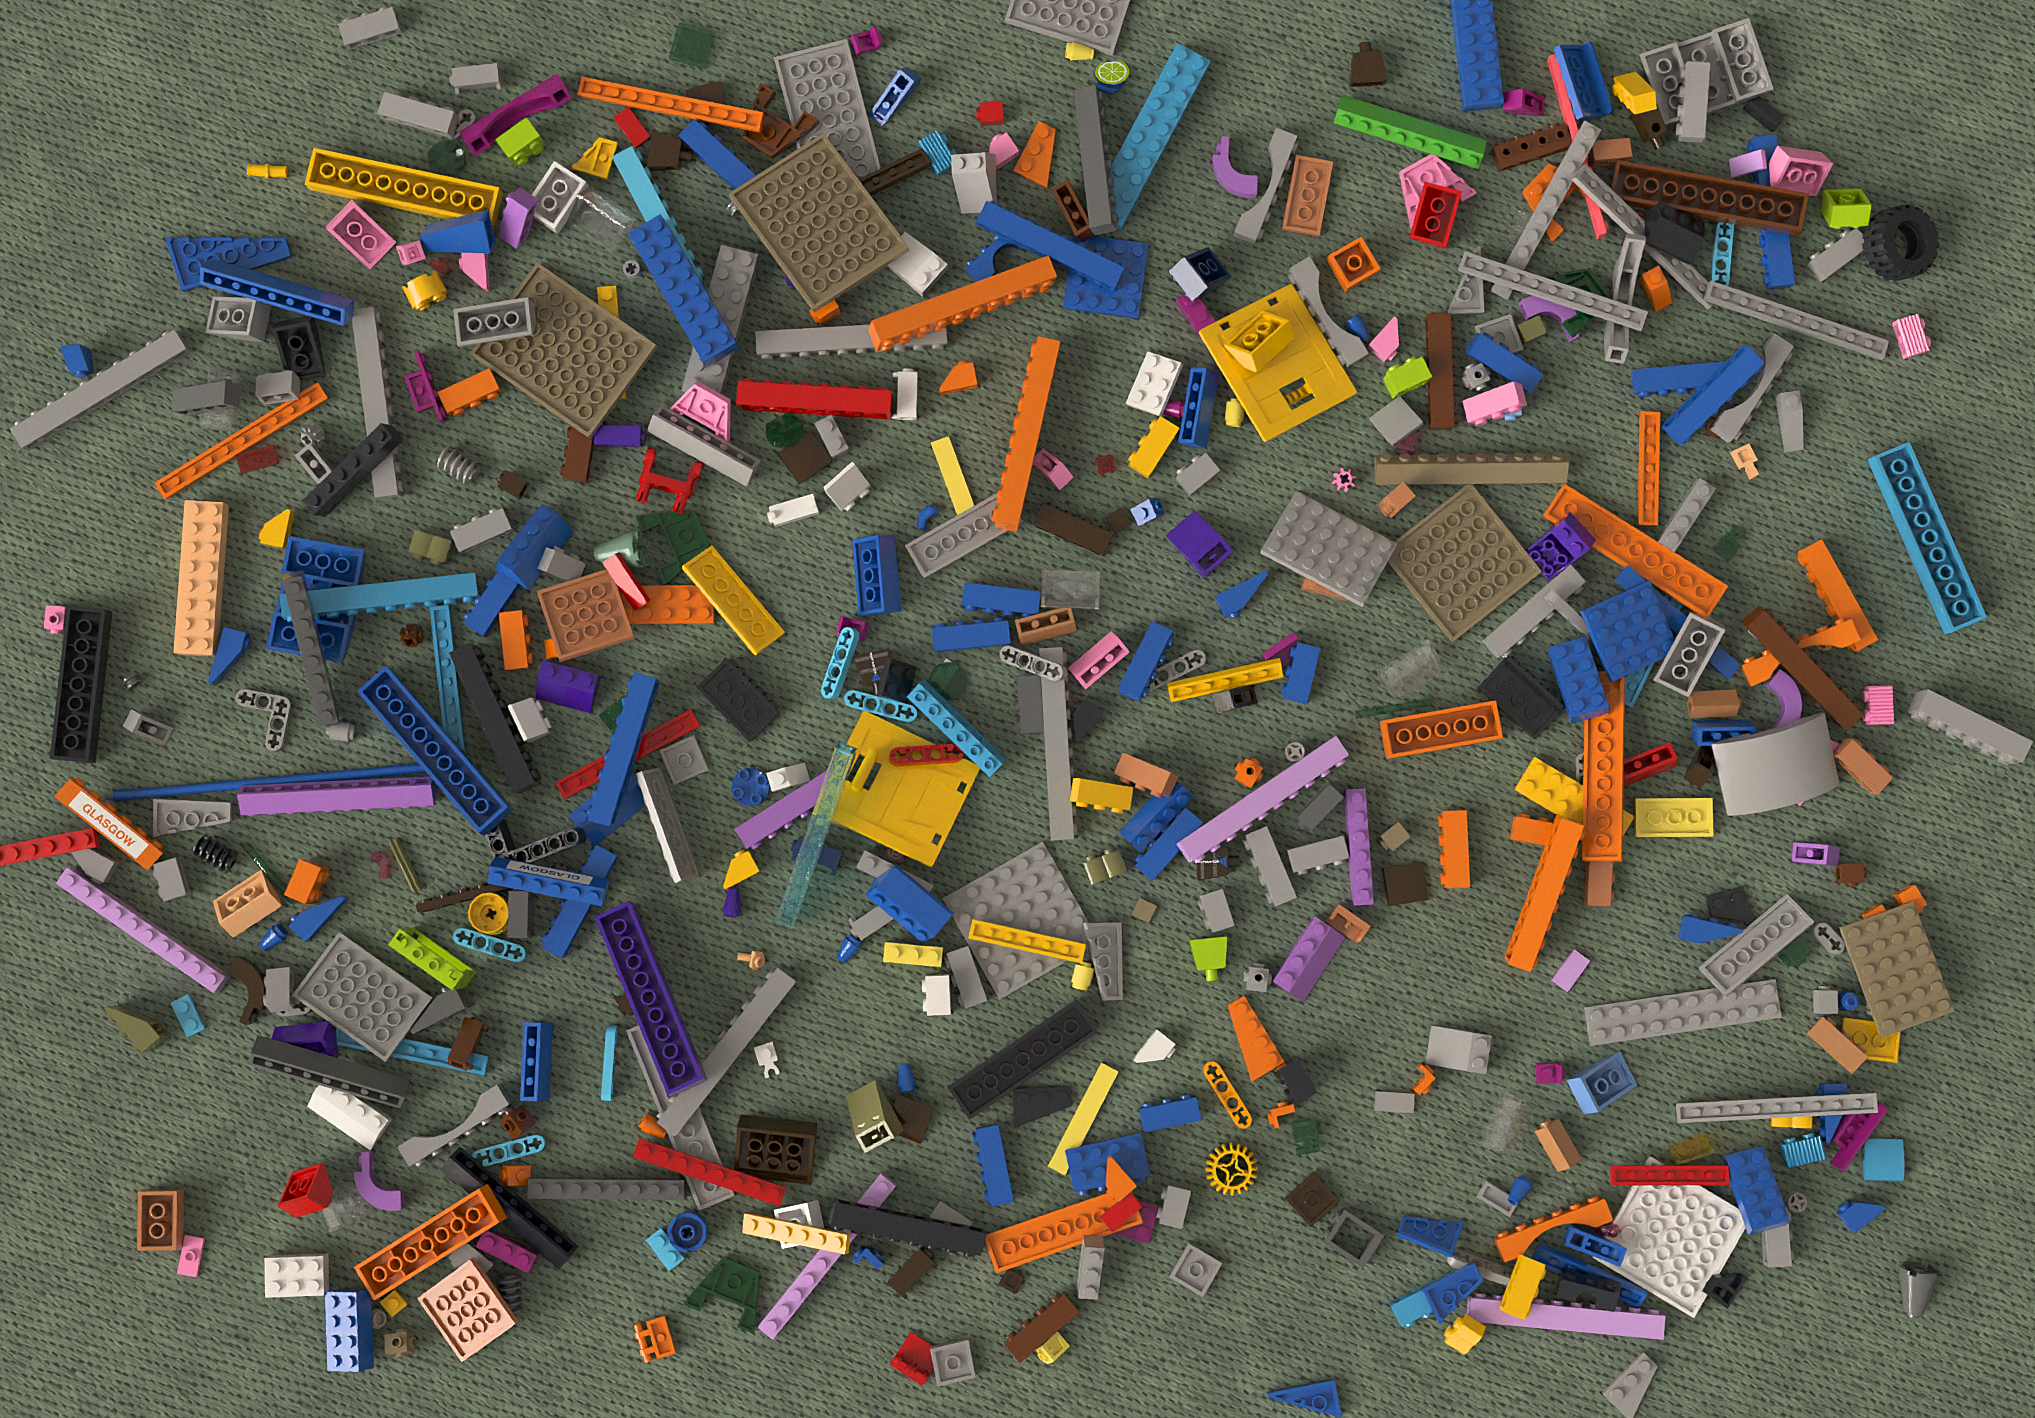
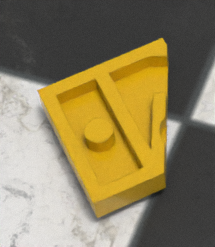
M599 137L593 143V146L583 154V157L572 165V170L608 180L614 161L612 156L616 154L618 142Z

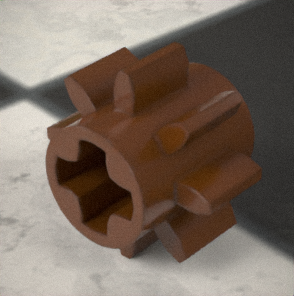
M407 624L406 628H401L399 634L401 636L400 641L407 647H417L418 643L423 642L424 636L422 634L424 630H421L417 624Z

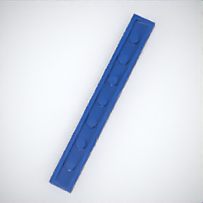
M1628 565L1614 579L1625 590L1645 582ZM1654 589L1671 631L1678 635L1687 617ZM1719 645L1716 646L1708 661V664L1727 680L1741 666Z

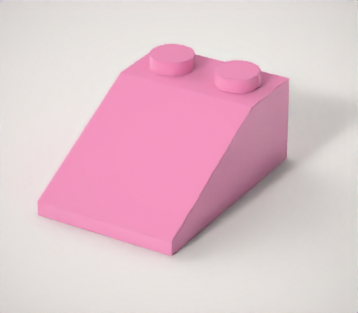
M353 200L326 225V229L369 269L396 243Z

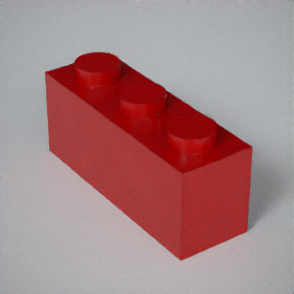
M1666 743L1625 759L1624 787L1676 767L1678 758L1671 743Z

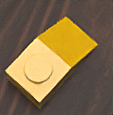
M286 509L265 523L259 533L260 543L286 549L295 512Z
M743 849L734 854L735 858L730 862L723 885L725 890L760 872L750 851L745 852Z

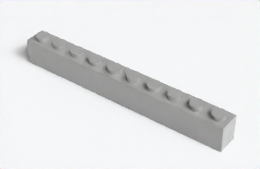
M374 307L354 309L352 317L367 436L380 423L392 425L396 429L395 424H392L391 417H394V409L389 404V398L392 397L390 387H387L386 379H389V371L384 366V361L387 360L386 351L382 349L384 333L380 331L379 324L382 323V316ZM398 446L371 471L374 495L378 500L401 497V492L404 491L403 482L399 480L398 474L401 473L400 462H397L396 454H399Z
M870 325L755 331L756 354L762 360H771L773 356L789 359L792 358V355L808 358L811 357V354L826 357L830 356V353L844 356L849 355V352L855 351L859 355L867 354L868 351L875 350V353H886L887 351H876L868 332ZM947 328L939 332H935V330L928 332L927 336L920 339L914 337L910 339L909 343L900 345V343L895 344L892 349H894V352H905L908 348H913V351H924L925 347H932V350H943L944 346H948Z
M175 329L168 330L162 334L161 338L149 341L143 349L131 352L128 358L118 360L113 364V367L98 372L95 378L83 381L80 387L75 390H68L58 400L50 401L47 407L42 410L33 411L27 419L17 421L10 430L20 447L28 451L191 351L178 331Z
M1062 647L1039 648V656L1062 665L1067 663V654L1063 652ZM1040 661V672H1042L1045 664L1043 661ZM1050 670V672H1054L1057 675H1060V672L1058 670ZM1068 671L1063 681H1052L1041 676L1051 841L1073 840L1074 835H1077V824H1073V816H1076V805H1072V801H1070L1072 790L1070 778H1074L1073 766L1069 765V759H1073L1072 747H1068V740L1072 739L1071 728H1067V720H1070V709H1066V701H1069V690H1065L1064 683L1068 682Z
M772 968L765 977L768 980L764 986L759 984L753 992L756 995L753 1000L750 1001L748 999L741 1007L744 1010L740 1016L736 1014L729 1023L732 1027L728 1032L724 1030L717 1038L720 1041L717 1046L714 1047L712 1045L706 1052L707 1059L703 1063L701 1062L708 1081L672 1096L669 1100L671 1105L666 1110L663 1107L656 1116L659 1118L657 1123L674 1137L796 981L779 968L776 970Z

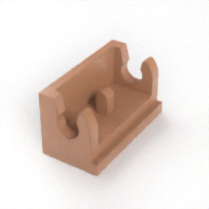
M1630 138L1595 141L1590 149L1592 168L1615 166L1617 160L1631 162L1633 157Z
M1339 904L1335 906L1325 921L1356 943L1362 940L1371 927Z

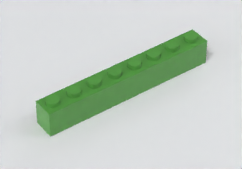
M1345 95L1341 97L1333 122L1334 124L1477 169L1483 158L1487 140Z

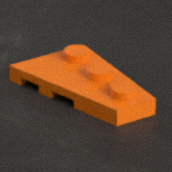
M1038 121L1013 170L1014 173L1047 189L1056 129Z

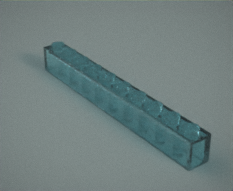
M839 742L835 747L775 921L777 924L793 929L798 922L858 748Z

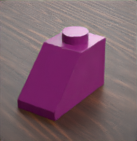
M1525 89L1504 92L1503 111L1513 115L1543 117L1545 98Z

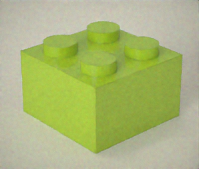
M527 117L495 139L515 167L527 163L531 155H538L544 150L543 147L545 146L544 141Z
M1862 189L1823 190L1821 213L1830 227L1840 229L1850 226L1853 228L1868 226L1871 203Z
M1414 356L1406 360V363L1402 366L1397 364L1390 367L1383 380L1392 399H1395L1427 384L1432 375L1423 357L1417 358Z

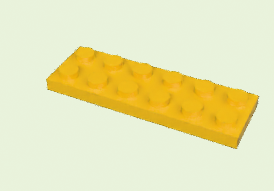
M712 545L683 565L682 569L755 656L784 635V630Z
M1533 757L1514 790L1554 814L1573 819L1583 825V785L1538 758ZM1623 810V835L1635 817Z

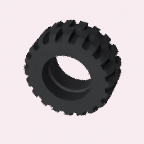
M1909 204L1899 205L1882 210L1870 219L1868 226L1865 227L1867 231L1863 233L1862 239H1864V243H1862V249H1865V260L1869 261L1868 265L1871 269H1875V273L1878 276H1883L1886 280L1900 281L1919 276L1933 265V259H1936L1938 254L1936 250L1939 248V241H1937L1939 235L1938 231H1935L1934 227L1936 225L1934 221H1930V216L1926 212L1922 213L1923 210ZM1897 228L1906 238L1907 252L1905 257H1902L1895 247L1894 234Z

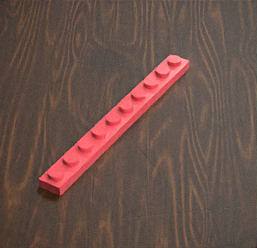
M1554 54L1549 56L1547 62L1564 124L1567 125L1571 140L1573 141L1578 132L1576 125L1578 120L1573 114L1572 103L1567 95L1566 85L1561 77V69ZM1587 155V157L1585 158V160H1584L1582 166L1585 165V164L1588 166V164H1587L1588 155ZM1584 192L1597 240L1605 238L1608 224L1606 220H1603L1601 214L1603 209Z

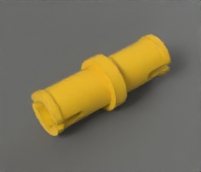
M265 163V165H247L248 176H262L265 179H270V177L287 178V166H273L269 163Z

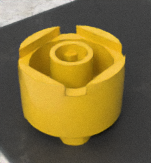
M432 271L433 275L429 277L427 274H423L408 282L409 287H402L413 309L423 311L430 307V302L437 301L438 303L447 298V290L437 271Z

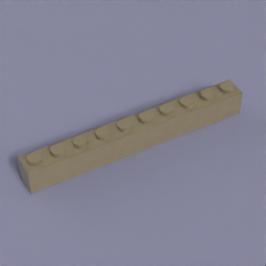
M1521 452L1515 454L1477 453L1470 455L1465 453L1448 455L1446 453L1438 455L1425 453L1419 455L1381 454L1375 455L1374 480L1376 485H1399L1402 482L1405 484L1567 483L1569 461L1567 455L1561 452H1554L1553 454L1541 452L1534 454H1524Z

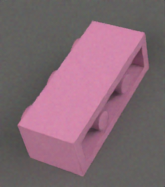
M1511 382L1463 400L1468 423L1476 424V426L1484 425L1490 419L1503 418L1504 414L1509 412L1517 413L1521 411L1522 407L1527 406L1522 384L1517 382Z
M1111 631L1069 666L1068 670L1087 689L1125 657L1129 650Z

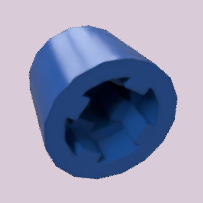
M1844 990L1838 994V1007L1841 1010L1851 1011L1859 1005V998L1853 992Z

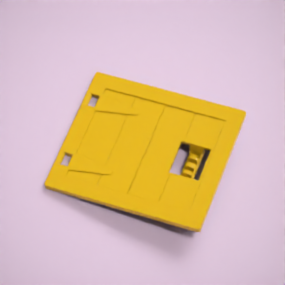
M1292 284L1199 331V335L1264 442L1281 435L1357 393ZM1276 298L1278 303L1270 306L1267 301ZM1263 310L1290 320L1295 339L1257 373L1244 368L1225 348L1224 344ZM1228 322L1230 328L1223 331L1220 325ZM1303 377L1306 383L1302 387L1285 396L1281 394L1279 389ZM1311 394L1315 397L1293 410L1289 407Z
M863 711L814 807V811L928 867H932L980 768L975 763L964 758L957 763L894 766L889 761V754L892 749L896 747L935 744L867 711ZM944 749V751H945V756H944V758H945V759L947 758V754H953L954 757H957V756H958V755H956V754H954V753H946L947 750ZM933 750L931 751V757L939 759L941 752ZM914 751L911 754L914 760L922 759V754L919 751ZM906 752V756H899V753H896L893 758L900 761L901 757H906V761H909V752ZM860 754L864 756V759L851 783L847 781V778ZM877 762L881 764V767L868 791L863 786L874 763ZM961 782L967 784L963 794L957 791ZM935 834L942 836L937 846L931 843Z

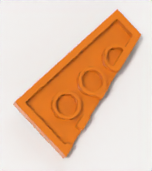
M1243 995L1227 1005L1251 1082L1284 1063L1283 1058L1245 996Z

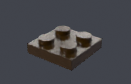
M1314 1172L1308 1175L1284 1197L1310 1227L1340 1202Z

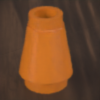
M646 1113L638 1125L641 1131L663 1139L667 1133L657 1123L658 1120L652 1114Z

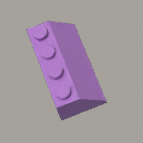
M1313 916L1271 981L1304 1002L1345 937Z

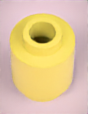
M1230 399V402H1226V426L1241 427V423L1244 422L1245 410L1238 399Z
M1082 961V963L1075 965L1071 981L1073 982V988L1087 991L1088 986L1091 985L1094 973L1091 963Z

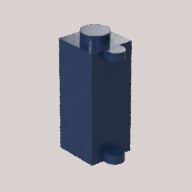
M798 837V840L794 839L791 850L794 851L791 861L795 862L796 858L800 857L833 869L831 875L835 876L843 855L842 851Z

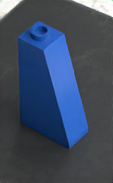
M489 210L428 224L420 235V241L424 245V250L431 252L490 254L496 244Z

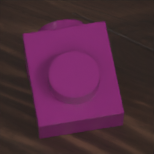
M877 26L872 27L870 31L853 34L850 37L856 55L876 51L883 44L882 35L878 31Z
M840 616L836 634L840 635L845 627L855 628L859 632V641L864 642L869 623Z

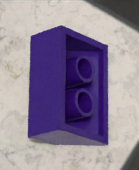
M542 660L537 678L536 699L591 713L601 676Z
M329 1021L280 1026L274 1029L271 1037L273 1040L286 1042L290 1045L338 1058L336 1033Z

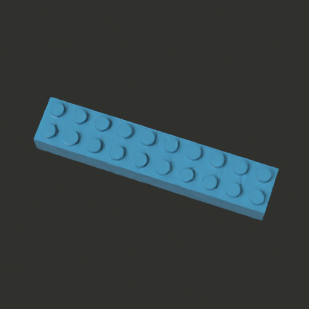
M1178 43L1112 164L1113 170L1110 173L1115 184V188H1112L1117 201V205L1114 207L1119 218V222L1116 224L1117 229L1121 231L1210 66L1211 60Z
M1910 442L1868 459V463L1944 635L1987 618Z

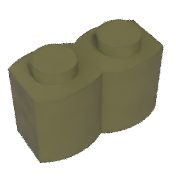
M415 530L408 552L412 553V557L423 561L425 557L431 559L430 563L441 566L442 563L448 564L454 542Z
M1113 847L1103 851L1104 855L1098 858L1096 854L1085 858L1087 862H1084L1083 865L1091 885L1127 871L1120 850L1115 851Z

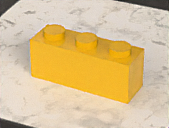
M1636 71L1614 77L1613 93L1626 105L1627 109H1630L1634 114L1657 109L1655 90Z
M1161 416L1158 420L1154 418L1149 426L1150 433L1148 436L1143 435L1138 443L1141 447L1137 452L1133 451L1128 459L1130 461L1129 467L1146 478H1149L1179 431V427Z
M1073 778L1070 801L1076 802V806L1088 807V804L1094 805V809L1105 810V807L1112 808L1111 812L1123 813V810H1130L1133 787Z
M1519 1254L1499 1309L1525 1320L1526 1316L1528 1317L1531 1313L1533 1298H1536L1538 1295V1284L1545 1276L1546 1265Z

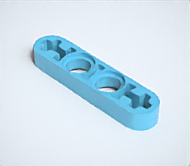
M1718 222L1715 226L1710 281L1717 282L1719 274L1725 273V275L1721 276V282L1728 286L1734 224L1726 223V227H1729V229L1726 230L1725 237L1719 238V236L1723 235V229L1720 226L1724 223ZM1719 242L1727 244L1728 248L1726 251L1719 250ZM1718 260L1725 262L1726 267L1724 270L1716 267Z
M845 627L839 635L821 687V694L825 698L836 699L841 692L859 641V632L855 628ZM845 649L846 657L841 659V651ZM839 667L840 674L838 677H835L834 671Z
M855 690L848 691L844 696L847 706L904 722H912L917 717L916 708L909 704ZM856 694V698L861 700L862 695L866 696L863 700V707H859L861 704L859 702L850 704L848 696ZM875 699L877 701L876 708L868 709L866 706L867 700ZM889 703L894 704L896 707L893 714L885 712V706ZM899 705L903 706L901 710L907 711L908 708H911V712L914 713V716H910L909 719H906V715L900 713V717H897L896 715L899 711Z
M459 928L453 934V939L458 945L513 962H521L527 956V951L522 945L474 930ZM464 931L468 937H472V933L475 934L472 938V945H469L470 940L467 939L461 942L458 933L460 934ZM480 936L486 939V945L482 948L476 945V940ZM498 942L504 944L505 948L502 953H497L494 949L495 944ZM508 945H511L510 950L515 951L520 948V952L523 953L522 956H519L517 959L515 954L508 953V956H505L508 951Z
M607 1025L601 1089L602 1101H612L614 1076L612 1075L613 1069H615L616 1057H614V1050L617 1048L618 1026Z
M535 1134L479 1149L472 1154V1157H478V1153L481 1156L488 1155L487 1150H490L492 1162H490V1158L484 1159L482 1165L485 1167L537 1153L545 1148L546 1140L542 1135ZM534 1138H537L538 1141L541 1140L542 1144L539 1145V1149L536 1146L529 1147L530 1151L527 1152V1145L524 1140H528L527 1144L534 1142ZM515 1143L522 1144V1153L517 1154L513 1151ZM496 1148L504 1150V1157L502 1159L495 1157L494 1151Z

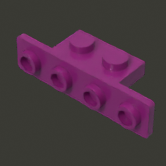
M415 349L413 351L420 371L406 375L404 378L416 411L420 413L434 407L438 420L442 424L446 423L445 417H447L444 406L439 404L438 390L432 385L434 381L433 375L430 370L427 371L425 365L428 363L426 356L418 349Z
M1877 1102L1878 1113H1865V1115L1846 1114L1831 1139L1841 1147L1831 1160V1165L1841 1171H1845L1887 1113V1107Z

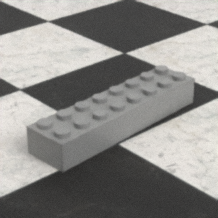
M721 245L708 293L734 338L738 341L760 258L758 254ZM693 346L681 390L682 393L685 394L699 381L723 395L734 352L707 367Z

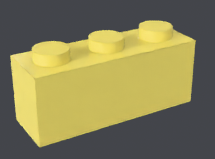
M885 942L883 962L942 967L943 947Z

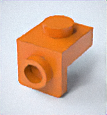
M1422 1064L1417 1065L1425 1074L1412 1088L1419 1095L1427 1093L1432 1087L1431 1083L1436 1079L1432 1075L1434 1071L1427 1064L1424 1066Z
M1282 1101L1277 1103V1107L1269 1108L1270 1113L1267 1114L1269 1124L1274 1125L1275 1129L1279 1128L1277 1116L1295 1112L1294 1104Z
M502 1165L499 1178L507 1186L528 1185V1179L531 1177V1166Z

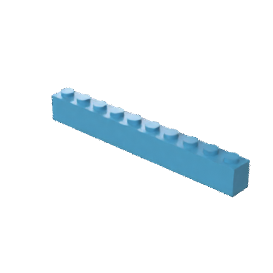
M476 573L308 591L315 619H319V616L327 615V618H334L342 613H346L347 616L358 615L360 611L377 613L378 609L396 611L397 607L414 609L417 608V605L423 604L425 607L436 606V603L444 602V605H451L459 600H463L464 603L474 602L479 596ZM279 594L282 618L287 620V622H292L286 594Z

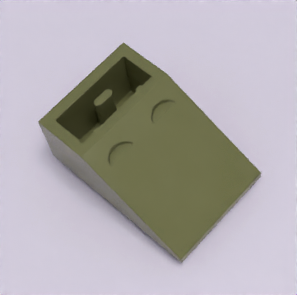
M120 1005L106 1006L104 1008L108 1012V1018L120 1026V1032L132 1040V1046L138 1052L153 1051L171 1036L156 1019Z
M877 1080L846 1096L855 1136L864 1153L905 1131Z

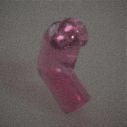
M383 852L372 853L371 860L380 866L379 877L389 878L390 859Z
M1604 1224L1592 1229L1593 1232L1611 1238L1617 1237L1621 1231L1617 1224L1612 1226Z

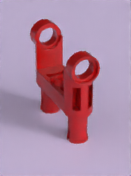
M648 447L644 457V467L639 479L640 487L635 500L638 502L643 500L642 503L646 504L651 489H658L677 495L672 511L675 513L679 511V514H684L687 500L692 497L697 479L701 477L699 474L701 468L704 467V463L695 461L694 466H691L685 483L652 473L655 465L656 449Z

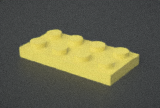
M1713 798L1634 799L1635 837H1713Z

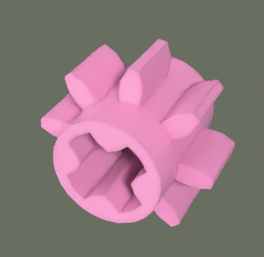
M1341 468L1340 474H1333L1336 480L1332 484H1337V491L1340 488H1344V491L1347 492L1348 486H1355L1352 480L1356 476H1351V469L1344 472L1343 468ZM1344 476H1346V477H1347V479H1346L1347 482H1345L1344 484H1342V483H1341V480H1342L1341 478H1343Z

